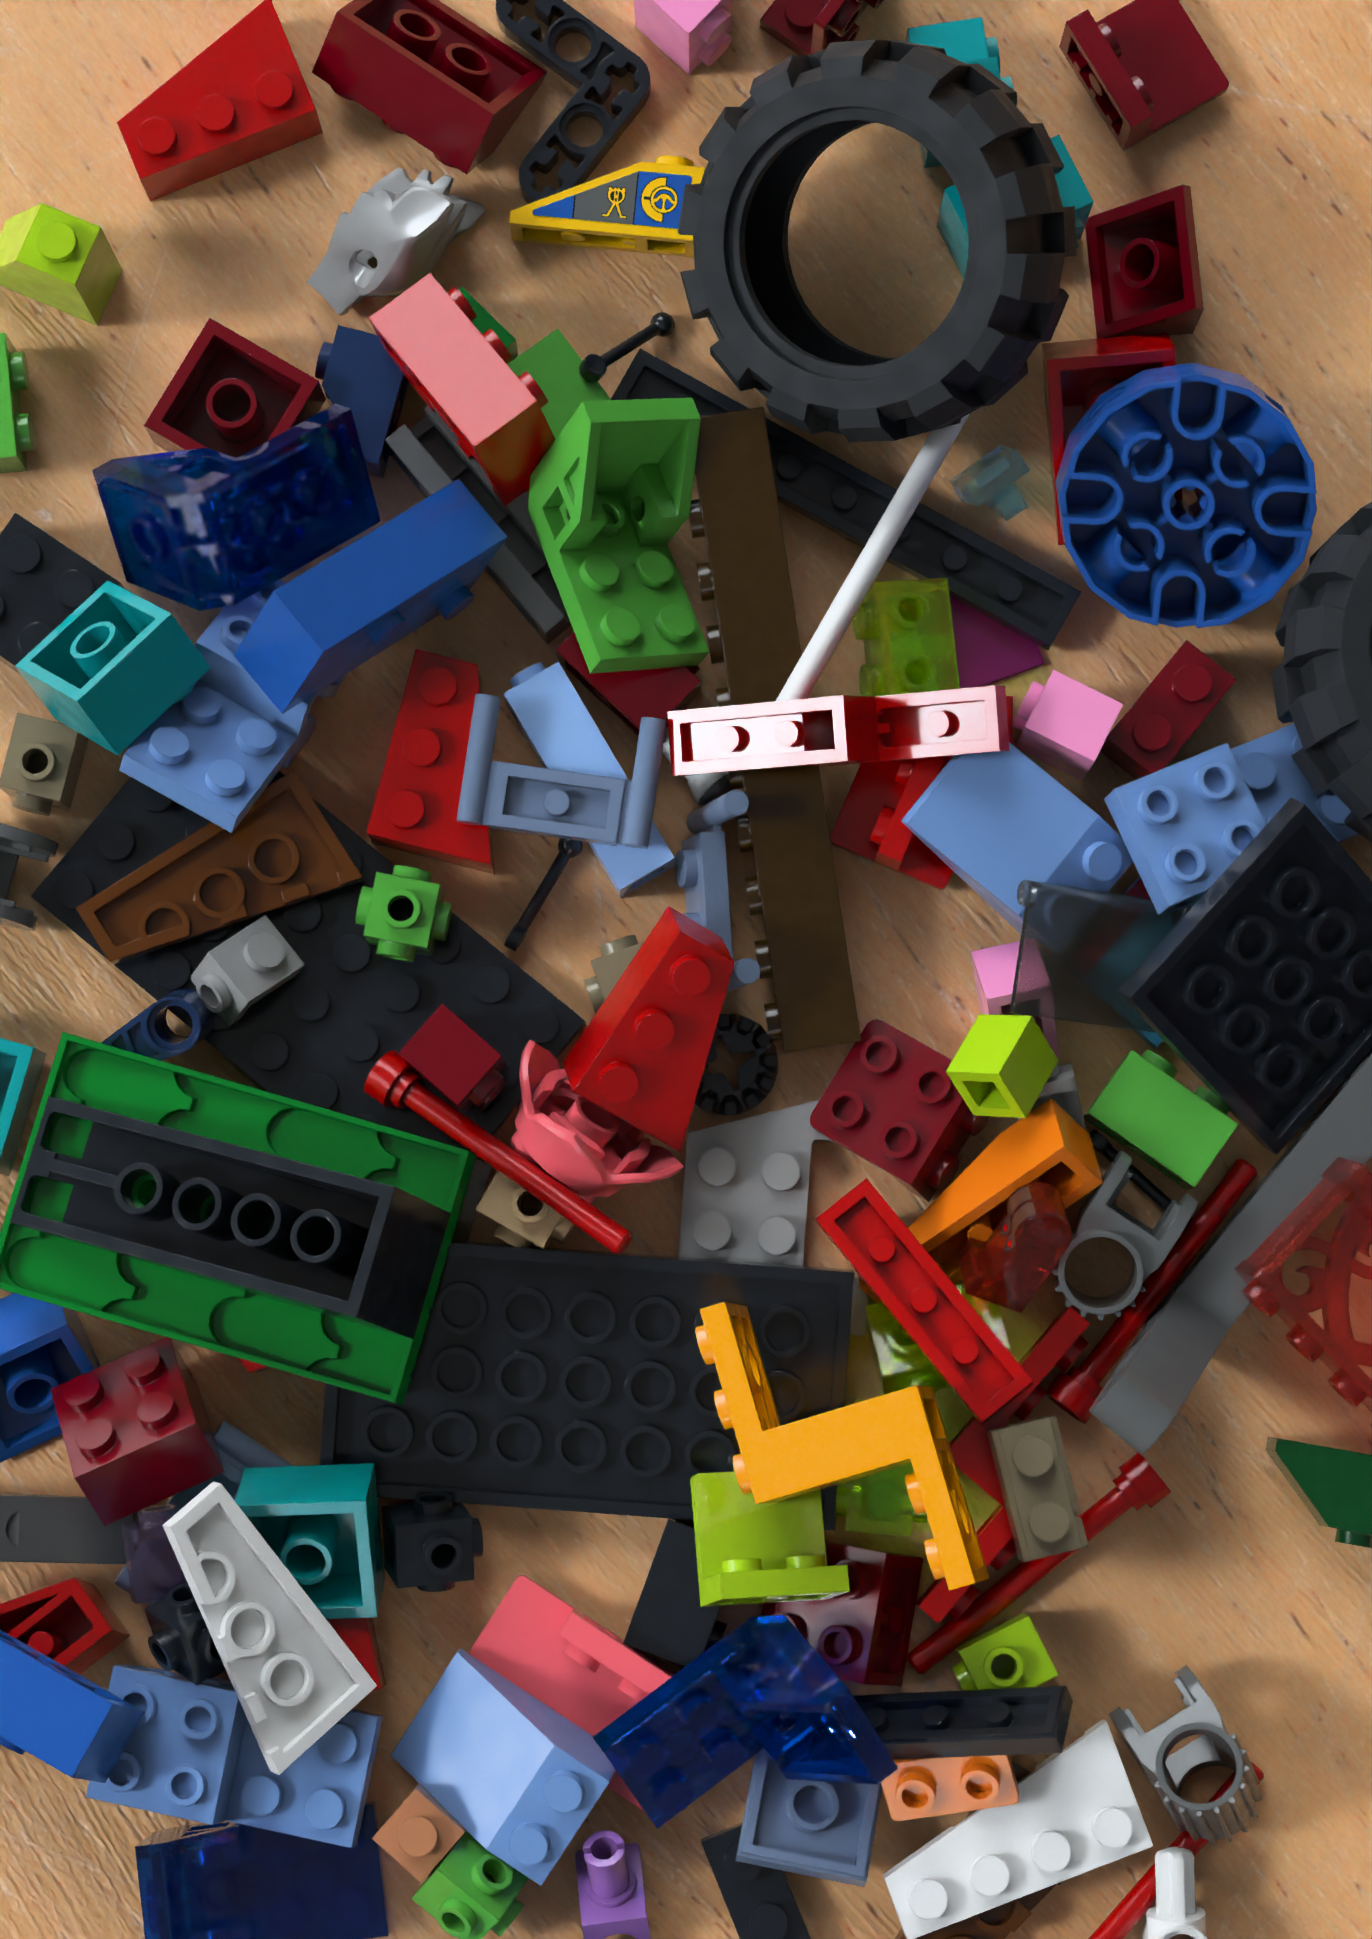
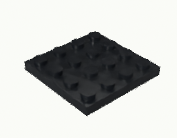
M1293 798L1287 801L1117 990L1211 1092L1228 1107L1229 1111L1264 1148L1276 1155L1372 1049V881L1304 803Z

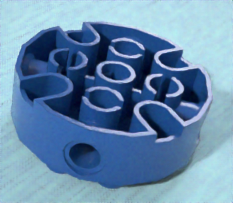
M1198 363L1145 369L1102 393L1070 432L1056 478L1060 525L1064 543L1088 587L1129 619L1158 626V623L1175 628L1193 625L1196 628L1226 625L1270 601L1303 562L1312 535L1311 527L1317 511L1314 463L1283 407L1243 375ZM1183 487L1188 491L1194 489L1197 500L1188 506L1182 500L1176 502L1174 493Z

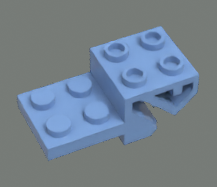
M259 567L254 569L195 644V647L211 669L195 683L193 690L186 698L171 705L134 740L123 754L119 771L230 833H233L282 766L288 769L309 741L316 728L314 724L317 720L309 714L313 702L318 696L322 699L324 696L334 697L346 676L345 674L282 714L234 657L233 654L272 592L286 584V582Z
M1294 723L1232 749L1229 748L1228 743L1222 744L1117 787L1104 798L1158 915L1183 910L1196 903L1290 798L1304 803L1339 844L1360 836V834L1345 825L1344 820L1351 810L1330 789L1316 796L1292 758L1294 753L1303 748Z
M128 1664L113 1666L108 1691L143 1710L145 1713L105 1783L89 1781L87 1798L210 1825L229 1821L348 1848L357 1846L383 1715L351 1709L278 1775L270 1772L230 1680L214 1677L195 1685L174 1671Z

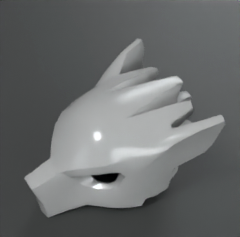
M396 168L380 179L367 192H362L350 214L347 212L340 214L328 251L307 283L325 298L338 315L347 314L364 297L402 294L431 273L450 242L470 229L486 211L479 203L449 194L454 179L448 175L442 176L433 183L431 171L423 169L415 181L409 178L405 169ZM374 256L378 264L376 268L368 265V260Z

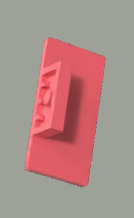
M519 1575L468 1654L623 1755L607 1788L662 1824H668L734 1722V1712L637 1648L623 1644V1639L527 1576Z

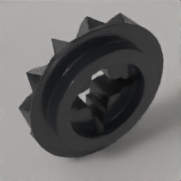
M737 1013L720 1014L704 1069L709 1068V1064L717 1060L716 1049H718L716 1039L718 1038L722 1039L724 1046H728L732 1055L740 1053L747 1055L753 1052L754 1057L747 1059L745 1064L737 1068L738 1079L736 1082L739 1087L738 1090H733L731 1081L727 1082L723 1073L712 1075L709 1072L702 1075L694 1104L713 1114L737 1115L755 1108L772 1090L778 1073L776 1046L773 1042L769 1041V1035L760 1024Z

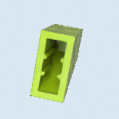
M40 203L8 218L0 233V286L98 326L122 273V268L102 228L44 203Z

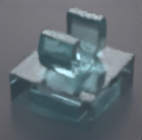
M998 446L949 480L962 502L979 506L986 501L996 518L1003 516L1008 521L1028 507L1023 496L1013 484L1014 481L1030 471L1017 449Z

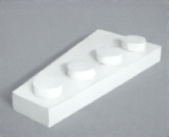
M212 1482L164 1523L163 1528L270 1772L280 1775L377 1687V1684L221 1483Z
M1102 1719L1084 1732L1085 1735L1063 1749L1062 1753H1054L1038 1764L1034 1771L1018 1781L1020 1794L1017 1804L977 1810L956 1826H951L883 1874L907 1939H915L1153 1847L1107 1721Z

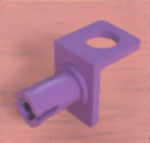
M601 1830L593 1833L584 1842L583 1849L575 1854L581 1925L584 1939H605L615 1934H627L636 1939H651L639 1845L637 1843L624 1844L623 1839L612 1831Z

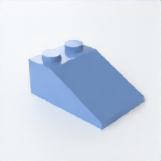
M1010 742V751L953 756L903 817L901 822L1022 936L1028 939L1034 938L1036 943L1060 953L1133 862L1122 837L1095 811Z
M459 1648L391 1754L487 1851L540 1886H542L609 1784L623 1755L461 1648Z

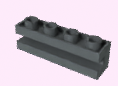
M427 405L424 408L426 416L410 429L403 424L385 439L389 455L425 498L459 478L506 534L507 538L485 570L548 645L569 628L571 623L528 513V492L525 491L507 506H504L493 492V486L481 465L474 457L467 458L456 443L459 440L439 414L436 411L432 412Z

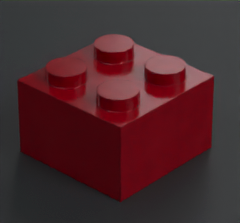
M209 318L144 424V427L154 444L262 506L326 398L319 380Z
M165 1337L143 1348H139L130 1354L51 1389L74 1478L104 1526L225 1472L198 1384L171 1338Z

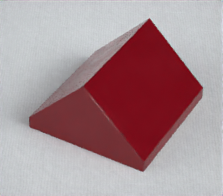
M1182 184L1088 217L1085 231L1097 338L1167 332L1169 336L1193 334L1204 311L1191 187Z

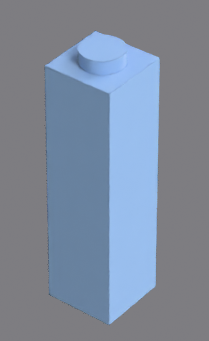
M559 661L548 668H545L542 662L533 664L510 679L509 682L513 688L503 693L506 705L544 768L628 780ZM653 820L648 849L632 848L619 844L612 846L588 842L620 898L675 867V857Z

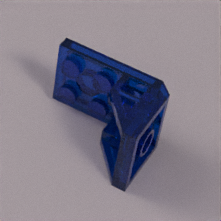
M338 404L330 406L238 458L209 448H199L111 459L92 470L126 582L198 611L234 606L381 522L352 410Z
M785 1615L750 1617L592 1737L657 1829L761 1750L766 1753L784 1777L790 1780L878 1785L898 1769L850 1690Z
M375 1801L365 1803L358 1843L353 1848L229 1821H223L214 1825L206 1823L192 1824L152 1832L135 1846L145 1939H368L389 1936L390 1925L381 1847L372 1839L378 1830Z

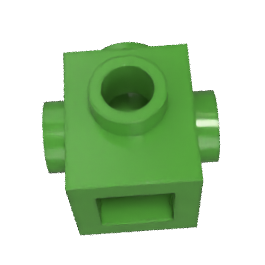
M394 865L392 875L376 872L373 888L362 887L356 912V924L365 926L363 936L369 944L377 945V955L400 961L414 962L416 953L432 956L435 940H446L451 920L452 903L443 902L445 893L440 884L430 882L431 872L414 867ZM398 899L410 900L414 905L412 916L405 921H396L390 916V907Z
M466 1830L434 1867L411 1899L433 1916L443 1930L459 1939H482L490 1930L500 1937L524 1907L515 1897L529 1878L487 1851Z

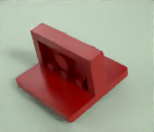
M945 756L860 764L830 834L831 844L936 889H945L953 870L911 832L901 820L952 757Z

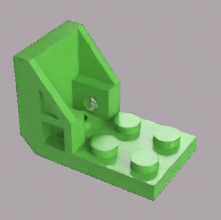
M693 398L582 401L530 475L528 513L590 674L698 666L710 652L667 545L687 520L690 513L701 422Z

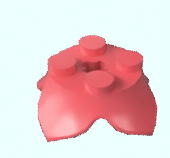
M532 1040L527 1042L521 1054L519 1070L521 1102L515 1119L517 1131L510 1139V1145L513 1150L533 1164H539L548 1174L590 1204L597 1196L609 1197L629 1185L651 1183L670 1178L681 1171L684 1166L671 1151L662 1146L651 1145L650 1138L642 1139L645 1134L644 1131L573 1092L569 1080H565L567 1077L565 1069H560L558 1060L553 1054Z

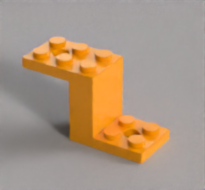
M722 1302L699 1309L704 1325L695 1328L696 1338L705 1364L711 1365L715 1363L722 1389L714 1391L715 1405L724 1429L734 1428L741 1454L733 1456V1467L738 1484L744 1495L752 1493L755 1504L777 1503L912 1463L914 1473L905 1475V1483L915 1513L920 1514L924 1512L928 1517L933 1538L925 1540L924 1546L935 1580L946 1578L950 1591L990 1579L933 1387L915 1385L781 1425L747 1306Z

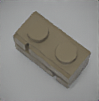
M1049 1415L986 1431L1018 1559L1026 1562L1087 1547L1088 1542L1082 1518L1077 1517L1076 1513L1079 1506L1056 1416Z

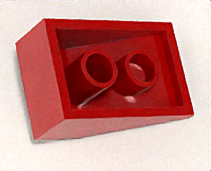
M1167 332L1042 343L1045 406L1058 545H1065L1060 525L1056 478L1070 432L1102 393L1145 369L1176 365L1175 348ZM1182 488L1174 493L1176 502L1183 501Z

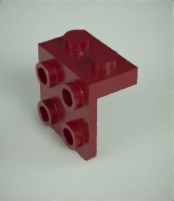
M875 1019L868 1022L860 1034L861 1041L855 1042L811 1113L810 1124L818 1133L889 1173L908 1191L930 1202L936 1190H944L953 1180L960 1163V1159L957 1157L970 1135L976 1136L983 1130L990 1116H976L972 1114L946 1073L952 1062L951 1059L884 1021Z

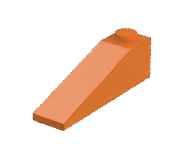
M1050 1098L1031 1111L1027 1118H1021L1001 1132L908 1229L955 1285L1004 1251L1007 1237L1012 1232V1229L1007 1235L1000 1236L1003 1222L1008 1216L1007 1204L1010 1197L1017 1190L1028 1185L1032 1199L1020 1204L1014 1210L1011 1220L1014 1213L1022 1205L1033 1201L1036 1215L1027 1218L1018 1226L1015 1233V1243L1103 1183L1090 1134ZM860 1277L858 1279L860 1289L890 1314Z

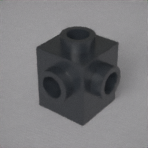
M430 1492L415 1496L413 1503L382 1506L384 1568L397 1589L416 1586L421 1591L442 1592L454 1588L455 1582L474 1580V1557H481L483 1554L482 1528L479 1519L472 1518L462 1503H453L452 1496L449 1494Z
M188 1582L176 1585L165 1597L144 1609L153 1634L148 1638V1645L155 1660L164 1670L171 1671L173 1669L195 1685L200 1684L206 1679L214 1678L226 1670Z

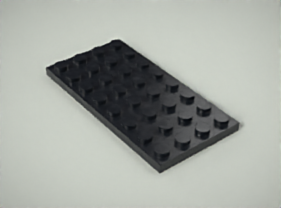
M279 771L269 785L285 775ZM130 777L34 891L31 897L107 959L76 910V907L203 828L211 821ZM314 799L313 801L364 881L114 964L157 1001L177 989L188 988L196 990V986L191 980V975L207 953L266 915L305 965L295 977L251 1005L241 1019L231 1026L226 1025L221 1017L214 1013L213 1027L205 1040L270 1093L465 1150L468 1149L409 1107L405 1106L402 1109L397 1108L395 1105L385 1107L364 1092L365 1081L378 1060L391 1050L399 1053L439 1006L444 1004L502 1055L507 1067L501 1074L504 1076L507 1084L484 1110L481 1111L477 1106L473 1105L466 1114L423 1077L421 1085L494 1135L521 1102L519 1070L521 1054L529 1040L536 1042L544 1049L549 1050L557 1059L586 1024L584 1019L453 912L451 913L446 940H435L432 956L416 953L414 962H406L377 955V945L369 944L363 936L365 926L356 924L357 906L362 887L373 888L376 872L392 875L394 864ZM407 899L394 901L390 907V916L396 921L409 919L414 911L413 903ZM169 1006L168 1010L192 1029V1018L189 1013L182 1007Z
M451 1241L434 1302L429 1311V1319L414 1370L411 1372V1380L403 1406L325 1383L320 1465L374 1463L377 1497L413 1500L415 1496L423 1493L440 1492L451 1495L453 1503L693 1520L690 1483L692 1476L698 1473L733 1472L732 1458L734 1455L741 1454L734 1428L724 1429L716 1409L714 1391L722 1389L715 1363L706 1365L698 1346L695 1328L704 1325L699 1309L722 1302L747 1306L781 1425H785L844 1407L854 1271L849 1269L630 1253L615 1254L614 1252L548 1247L543 1249L542 1247L534 1246L514 1247L507 1244ZM838 1484L821 1489L824 1530L835 1531Z

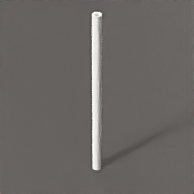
M970 414L962 417L959 424L930 432L776 701L807 699Z

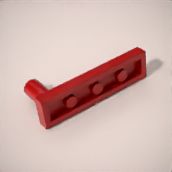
M867 1178L816 1218L820 1228L981 1425L1033 1385V1380Z

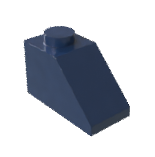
M338 325L334 342H324L322 344L317 360L315 378L323 380L322 388L326 399L370 475L383 478L389 459L385 439L397 430L410 382L386 352L377 335Z

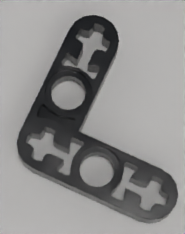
M496 0V16L500 30L510 40L578 89L524 158L519 168L520 190L523 199L530 204L583 184L645 106L650 96V73L647 65L639 56L563 0H533L535 1V15L549 26L544 42L538 41L542 37L541 26L531 18L524 16L518 22L513 21L514 15L511 4L515 1L520 5H525L529 0ZM553 16H558L559 19L551 25ZM571 32L584 35L591 44L589 54L583 60L577 62H568L562 59L555 50L558 40L563 35ZM630 72L634 74L633 83L636 91L632 94L628 90L623 89L611 102V112L618 116L616 119H612L602 106L612 91L610 76L614 74L622 78ZM595 96L600 104L590 100V98ZM591 117L597 120L603 129L600 140L588 147H580L573 144L567 136V129L575 119ZM557 144L568 157L557 173L558 183L561 187L556 191L554 188L547 186L540 193L535 190L537 185L536 177L533 173L539 170L541 173L547 174L559 161L558 151L552 149L553 145ZM569 159L580 163V165L575 168Z

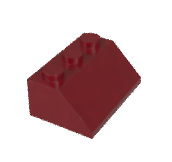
M353 0L336 12L311 73L330 84L332 90L339 96L357 102L380 117L389 129L400 134H406L433 152L436 159L444 165L457 168L467 175L494 153L542 84L547 71L439 0Z

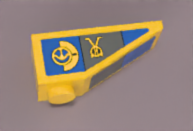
M672 155L657 157L656 163L641 161L511 210L509 218L511 238L513 241L694 258L693 235H680L678 229L685 184H700L705 167L693 166L692 160Z

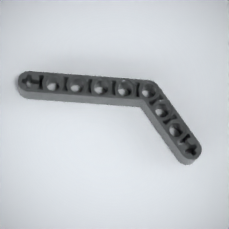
M1372 1049L1352 1070L1166 1295L1145 1323L1091 1406L1089 1412L1140 1455L1144 1454L1157 1441L1176 1417L1230 1327L1372 1157Z

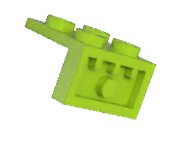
M735 1471L698 1473L692 1476L690 1483L700 1607L825 1600L850 1592L847 1565L827 1566L821 1490L777 1503L755 1504L752 1493L745 1495L742 1493Z

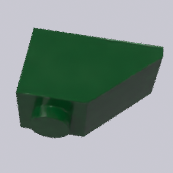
M1268 1437L1266 1451L1320 1526L1337 1529L1335 1542L1372 1548V1455Z

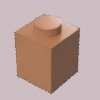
M418 1783L377 1830L372 1839L419 1882H422L465 1833L466 1829Z

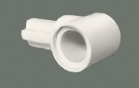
M1166 1847V1849L1157 1851L1155 1855L1156 1906L1149 1908L1146 1912L1142 1939H1169L1178 1934L1189 1935L1191 1939H1207L1206 1912L1201 1907L1195 1906L1194 1855L1192 1851L1178 1847Z

